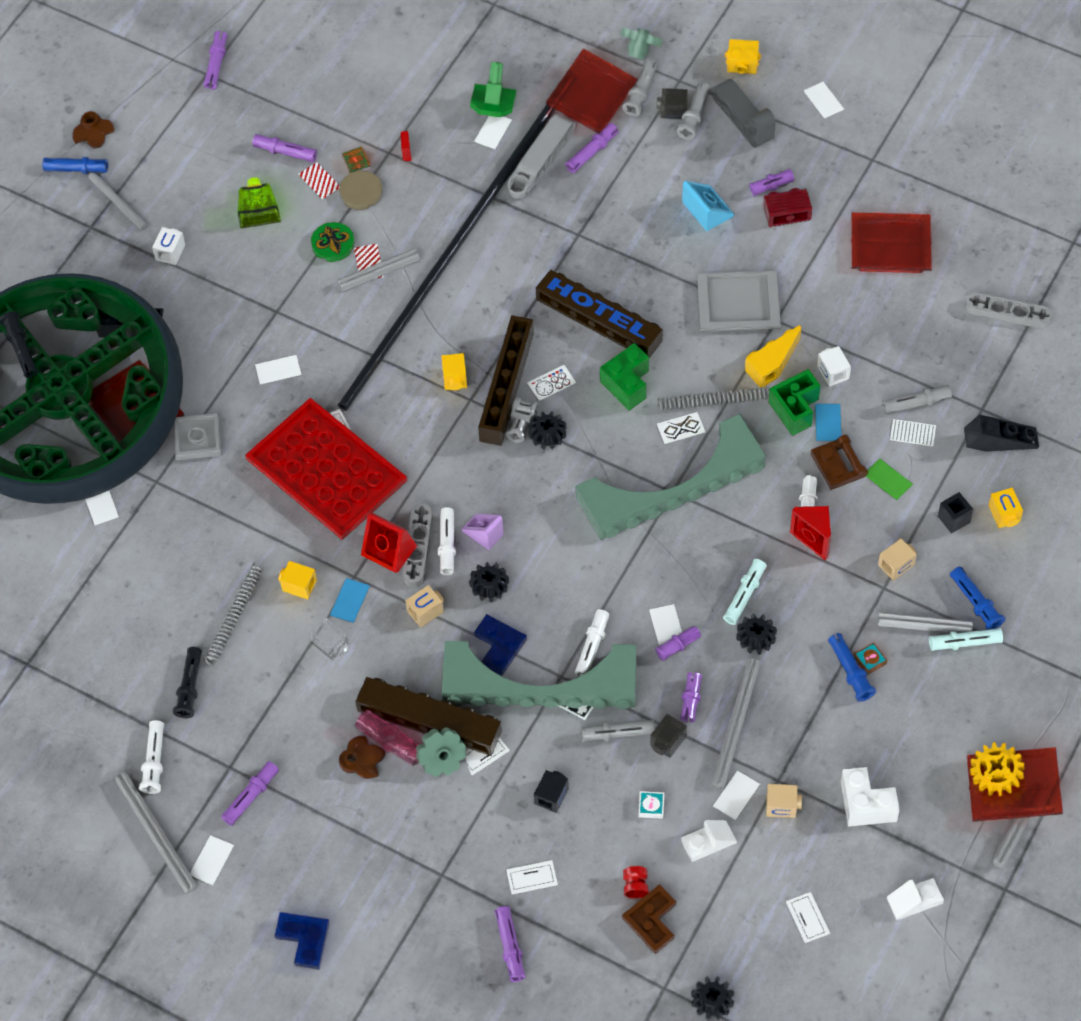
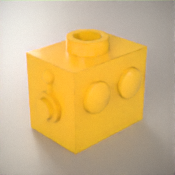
M729 39V49L727 52L725 51L727 72L756 74L757 66H759L758 62L761 60V54L758 52L759 41Z

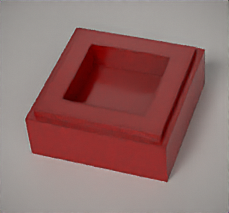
M401 131L402 158L404 162L411 161L409 131Z

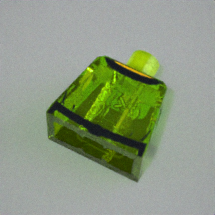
M257 177L248 179V186L241 187L238 195L237 214L240 229L280 223L279 207L270 184H261L260 179Z

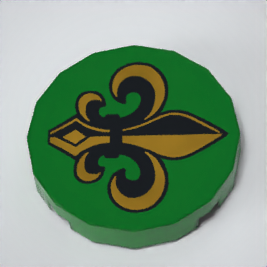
M337 222L325 223L319 226L311 237L314 254L320 259H326L328 262L341 261L348 257L355 245L353 232L350 228Z

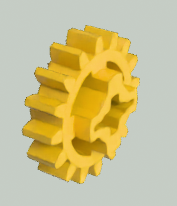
M993 742L990 749L983 745L984 752L976 751L977 759H971V766L973 768H970V773L974 776L973 783H980V791L987 788L989 795H992L994 791H998L999 796H1002V790L1005 789L1009 794L1012 793L1011 786L1019 787L1018 779H1024L1022 770H1025L1024 763L1020 762L1022 760L1021 754L1015 755L1014 747L1007 750L1006 743H1003L1001 747H997L996 743ZM1011 762L1014 765L1013 773L1009 769ZM982 765L984 766V769L986 770V771L984 772V773H985L984 776L981 774V766H982Z

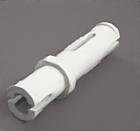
M448 507L440 510V547H438V555L440 556V573L442 575H452L454 573V556L456 555V547H454V510ZM446 526H448V536H447V537H446Z
M597 609L591 627H588L586 631L587 639L575 670L577 677L591 670L600 641L605 637L604 630L609 618L607 611Z

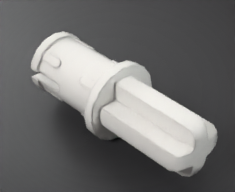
M807 475L803 479L802 494L799 496L801 507L815 506V503L818 501L816 496L817 479L814 476Z

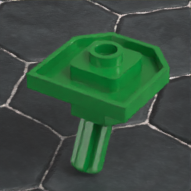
M501 62L491 63L487 85H474L470 107L479 115L503 117L511 114L513 111L517 90L502 88L503 83L501 82L504 65Z

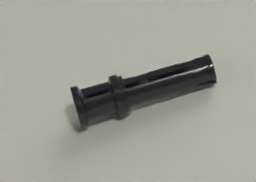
M18 312L5 313L0 317V324L6 330L5 337L13 345L24 377L31 378L33 377L32 371L34 375H37L38 369L35 366L25 340L26 331L20 325Z
M198 647L187 648L182 683L176 690L178 698L172 712L180 718L187 719L194 716L193 704L198 696L195 686L200 657L202 655V650ZM193 665L192 674L189 677L190 667Z

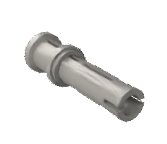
M652 59L645 61L635 87L629 90V98L623 104V111L630 116H638L641 113L642 103L647 99L646 91L658 67L657 62L654 64L655 61Z
M702 82L697 84L689 109L682 115L683 121L677 128V134L683 139L691 140L696 135V126L701 122L700 113L710 91V86L705 82L702 88Z

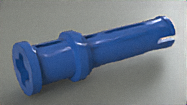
M957 567L950 573V577L974 606L976 616H980L985 622L986 629L999 628L1005 622L1004 615L997 612L992 600L986 599L966 574L963 567Z
M836 633L837 639L835 635H832L828 642L847 674L846 681L848 685H852L857 701H866L876 694V689L867 680L866 671L859 668L842 634Z

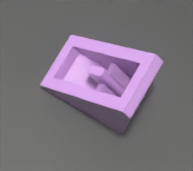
M475 514L461 530L480 545L490 550L504 535L503 519L500 515Z

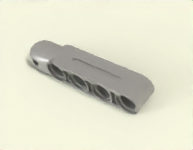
M557 114L552 116L509 178L508 192L513 198L522 199L526 197L533 186L540 182L571 138L575 130V122Z

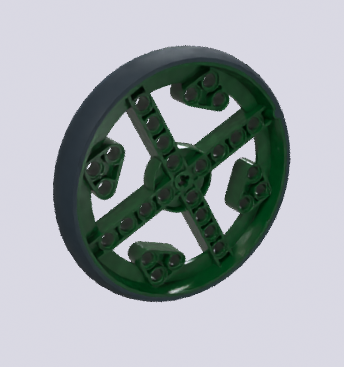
M66 273L40 276L15 284L1 291L0 317L8 312H18L20 325L26 331L25 339L32 356L38 354L33 358L38 374L34 375L32 371L33 377L26 379V393L0 410V427L6 424L4 428H0V446L43 416L53 420L70 418L100 457L72 467L67 453L61 447L32 444L20 445L15 451V458L19 465L0 456V494L31 503L58 504L94 497L125 482L143 468L158 452L167 439L180 408L183 391L182 361L177 343L167 323L152 305L134 291L114 281L87 274ZM47 309V313L56 328L93 332L99 330L103 324L99 314L100 311L117 319L124 325L74 358L63 354L49 356L20 319ZM0 324V333L2 332L6 336V330ZM143 347L147 356L149 371L141 365L132 367L127 375L122 398V407L127 418L132 422H136V424L125 438L118 443L88 406L93 393V381ZM82 372L80 375L74 376L76 373ZM157 393L155 396L149 397L151 394ZM138 406L135 410H130L132 407ZM25 411L24 414L18 415L20 412ZM88 416L87 419L80 421L83 417ZM101 432L98 436L93 437L95 433ZM113 448L111 452L105 453L108 449ZM31 456L30 459L24 461L26 457ZM58 459H63L61 462L55 463ZM44 472L41 476L36 477L38 473Z

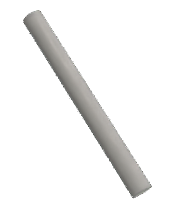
M95 172L89 175V179L141 231L147 228V224Z

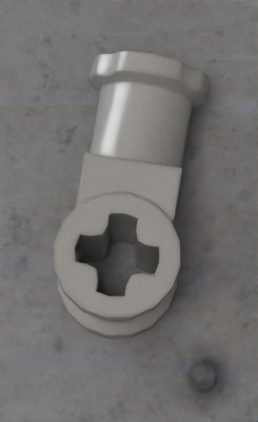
M518 396L515 398L510 415L511 426L505 433L507 438L513 442H524L526 428H529L528 425L533 421L534 415L538 414L539 402L524 401Z

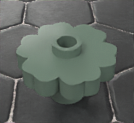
M622 27L620 36L630 39L627 48L629 50L628 56L644 60L645 55L648 54L650 45L661 47L663 39L649 35V30L639 27L637 31Z
M447 727L443 728L440 732L437 729H432L429 733L424 734L422 737L423 743L416 747L418 762L422 764V768L426 773L432 774L435 777L439 776L442 772L445 775L452 774L453 771L460 768L459 761L466 757V745L460 740V736L456 731Z

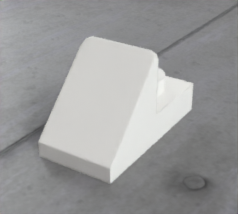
M705 820L704 828L681 837V842L691 862L737 843L726 820Z
M934 878L918 884H914L913 880H909L887 896V901L896 920L943 904L944 901Z

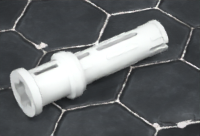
M157 720L149 722L146 761L141 766L143 777L142 782L139 784V790L147 794H156L161 791L159 780L160 774L163 772V766L160 763L165 724ZM154 739H156L155 751H153Z

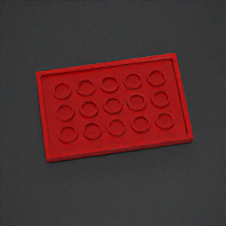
M309 398L245 455L249 463L341 540L367 518L368 513H373L407 482L406 475L312 398Z

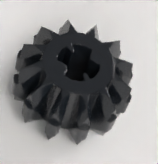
M542 411L541 417L534 415L533 421L528 425L529 438L533 440L535 446L541 444L543 450L546 446H550L553 450L554 444L561 446L562 439H565L567 436L565 421H562L561 415L554 416L553 411L549 415Z
M487 561L485 567L478 564L476 567L477 571H472L470 574L469 586L472 588L473 595H479L481 601L487 597L491 603L493 597L501 600L502 593H507L509 577L506 575V570L504 568L499 569L497 562L490 566Z
M753 613L751 619L744 616L742 623H739L737 626L738 633L736 634V639L741 641V649L748 647L749 654L753 650H757V653L760 655L762 648L769 651L771 644L776 642L775 635L777 634V629L773 626L772 619L765 621L764 614L760 618H756V615Z
M708 976L705 978V984L698 981L696 983L697 990H692L691 996L694 998L691 1002L692 1007L698 1008L696 1012L698 1016L706 1013L707 1021L710 1020L711 1015H714L715 1019L719 1021L721 1013L727 1016L730 1011L729 1008L734 1006V1000L731 999L734 996V991L727 990L729 987L727 981L719 984L720 978L718 976L714 982H711ZM709 996H714V999L717 998V1001H711Z

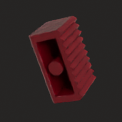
M792 188L782 193L774 191L763 197V208L770 228L777 225L793 224L794 222L810 221L812 218V206L807 188Z

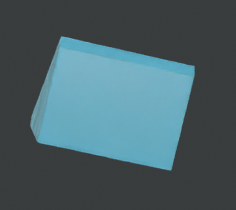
M691 181L683 183L682 202L706 232L735 215L710 185Z

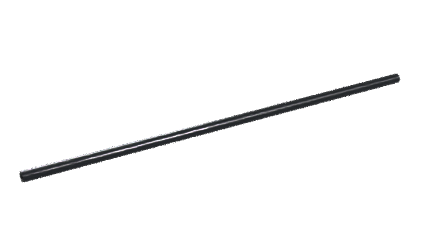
M568 72L340 400L338 406L342 410L347 411L572 87L577 79L576 74Z

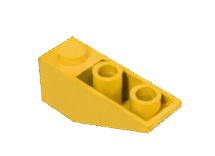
M800 325L794 329H788L781 337L769 341L762 349L751 352L745 359L746 373L760 388H764L780 377L800 341L802 328Z

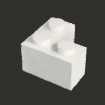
M867 767L842 770L841 788L848 827L897 822L899 804L896 787L871 790Z

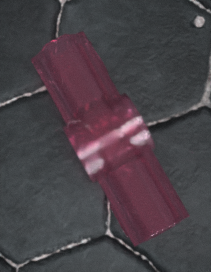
M368 709L359 715L355 723L356 729L379 743L384 751L395 754L411 766L419 763L416 758V747L419 743L402 733L396 724L387 723ZM389 735L395 736L392 740L385 739Z

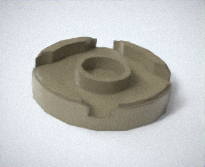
M356 171L343 178L340 183L339 194L347 207L355 210L368 209V206L376 205L381 199L382 184L375 174L368 171Z

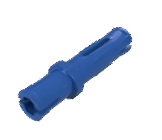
M44 157V162H42L43 171L83 172V174H89V172H108L107 159Z

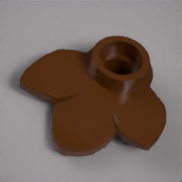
M88 111L82 115L80 124L74 128L72 134L75 144L87 141L91 147L100 148L105 142V134L113 133L114 126L111 121L101 119L97 113Z
M357 736L348 742L347 750L340 754L339 765L346 773L355 772L364 779L376 778L379 776L375 765L383 760L386 752L379 746L368 745L366 736Z

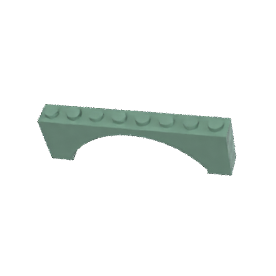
M738 414L719 423L720 439L713 456L698 474L678 486L654 492H634L604 484L598 481L597 477L576 485V499L600 540L612 538L627 528H635L645 520L655 519L663 512L675 510L688 501H696L706 493L716 492L724 485L736 483L743 477L759 473L765 468L766 455L741 415Z
M445 641L442 699L451 702L454 706L460 704H472L474 706L496 704L500 707L508 705H520L522 707L544 705L548 708H554L558 705L570 708L592 706L597 709L605 707L628 709L635 707L636 645L612 644L610 653L587 673L560 684L533 686L516 683L494 673L473 654L469 648V641Z

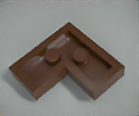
M659 884L622 914V919L654 954H657L674 940V934L662 923L660 918L676 906V901Z

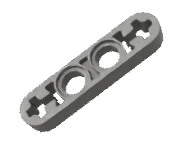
M970 293L965 302L966 311L972 315L1044 329L1050 325L1052 320V311L1048 307L984 293ZM974 301L978 302L977 306L973 305ZM993 305H1001L1004 310L996 312L991 307ZM1021 309L1026 314L1024 316H1017L1013 311ZM1043 315L1044 320L1039 319V316Z
M425 503L416 504L412 508L408 533L417 545L414 551H419L423 554L418 560L409 557L403 565L404 583L411 588L419 587L425 577L433 519L432 509ZM421 512H425V515L423 516V524L419 523V515L421 514ZM416 531H423L426 535L422 539H415L413 534ZM412 567H416L417 576H415V579H410L413 571Z

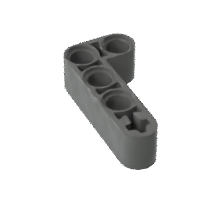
M731 78L711 88V94L715 102L752 147L756 148L774 139L776 122L771 110L765 108L758 111Z

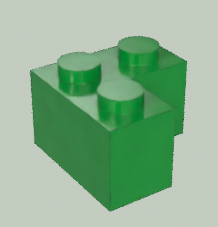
M633 343L600 367V383L628 411L646 399V383L641 377L649 372V357Z
M809 369L769 388L768 403L792 436L812 426L813 411L809 405L819 400L821 385Z

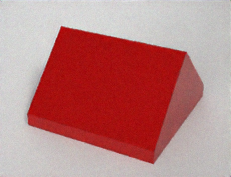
M829 506L793 508L790 533L823 560L828 558L831 539Z
M372 512L368 513L361 556L394 573L399 572L416 549V543L406 529Z

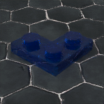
M488 614L485 615L474 631L475 637L492 646L483 658L482 663L503 676L527 641V635Z
M280 912L274 936L275 939L298 942L294 960L295 966L320 970L330 922L329 919Z

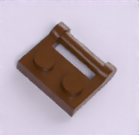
M842 435L835 441L811 449V456L830 490L862 479L868 474L867 468L861 464L850 445L851 440L848 435ZM843 449L854 471L848 472L837 450Z

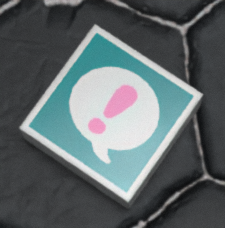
M640 791L638 817L663 819L664 793Z

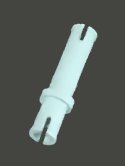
M754 559L747 574L741 578V585L726 614L723 616L727 623L737 624L753 591L758 589L760 585L759 580L767 568L766 563L762 560ZM752 576H754L749 587L747 588ZM743 596V598H742V600H741V602H740L738 608H736L738 602L740 601L741 597Z
M1001 628L964 633L952 631L947 635L929 636L931 651L943 649L955 651L960 647L1003 643ZM987 636L984 639L969 640V638ZM957 639H962V640H963V641L950 642V643H945V642H944V641L957 640Z

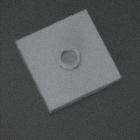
M218 413L176 417L174 422L176 460L222 455Z

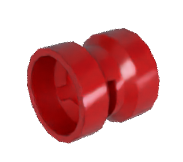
M631 866L623 870V879L626 881L624 886L625 897L639 899L649 893L648 885L646 884V879L648 878L647 868Z

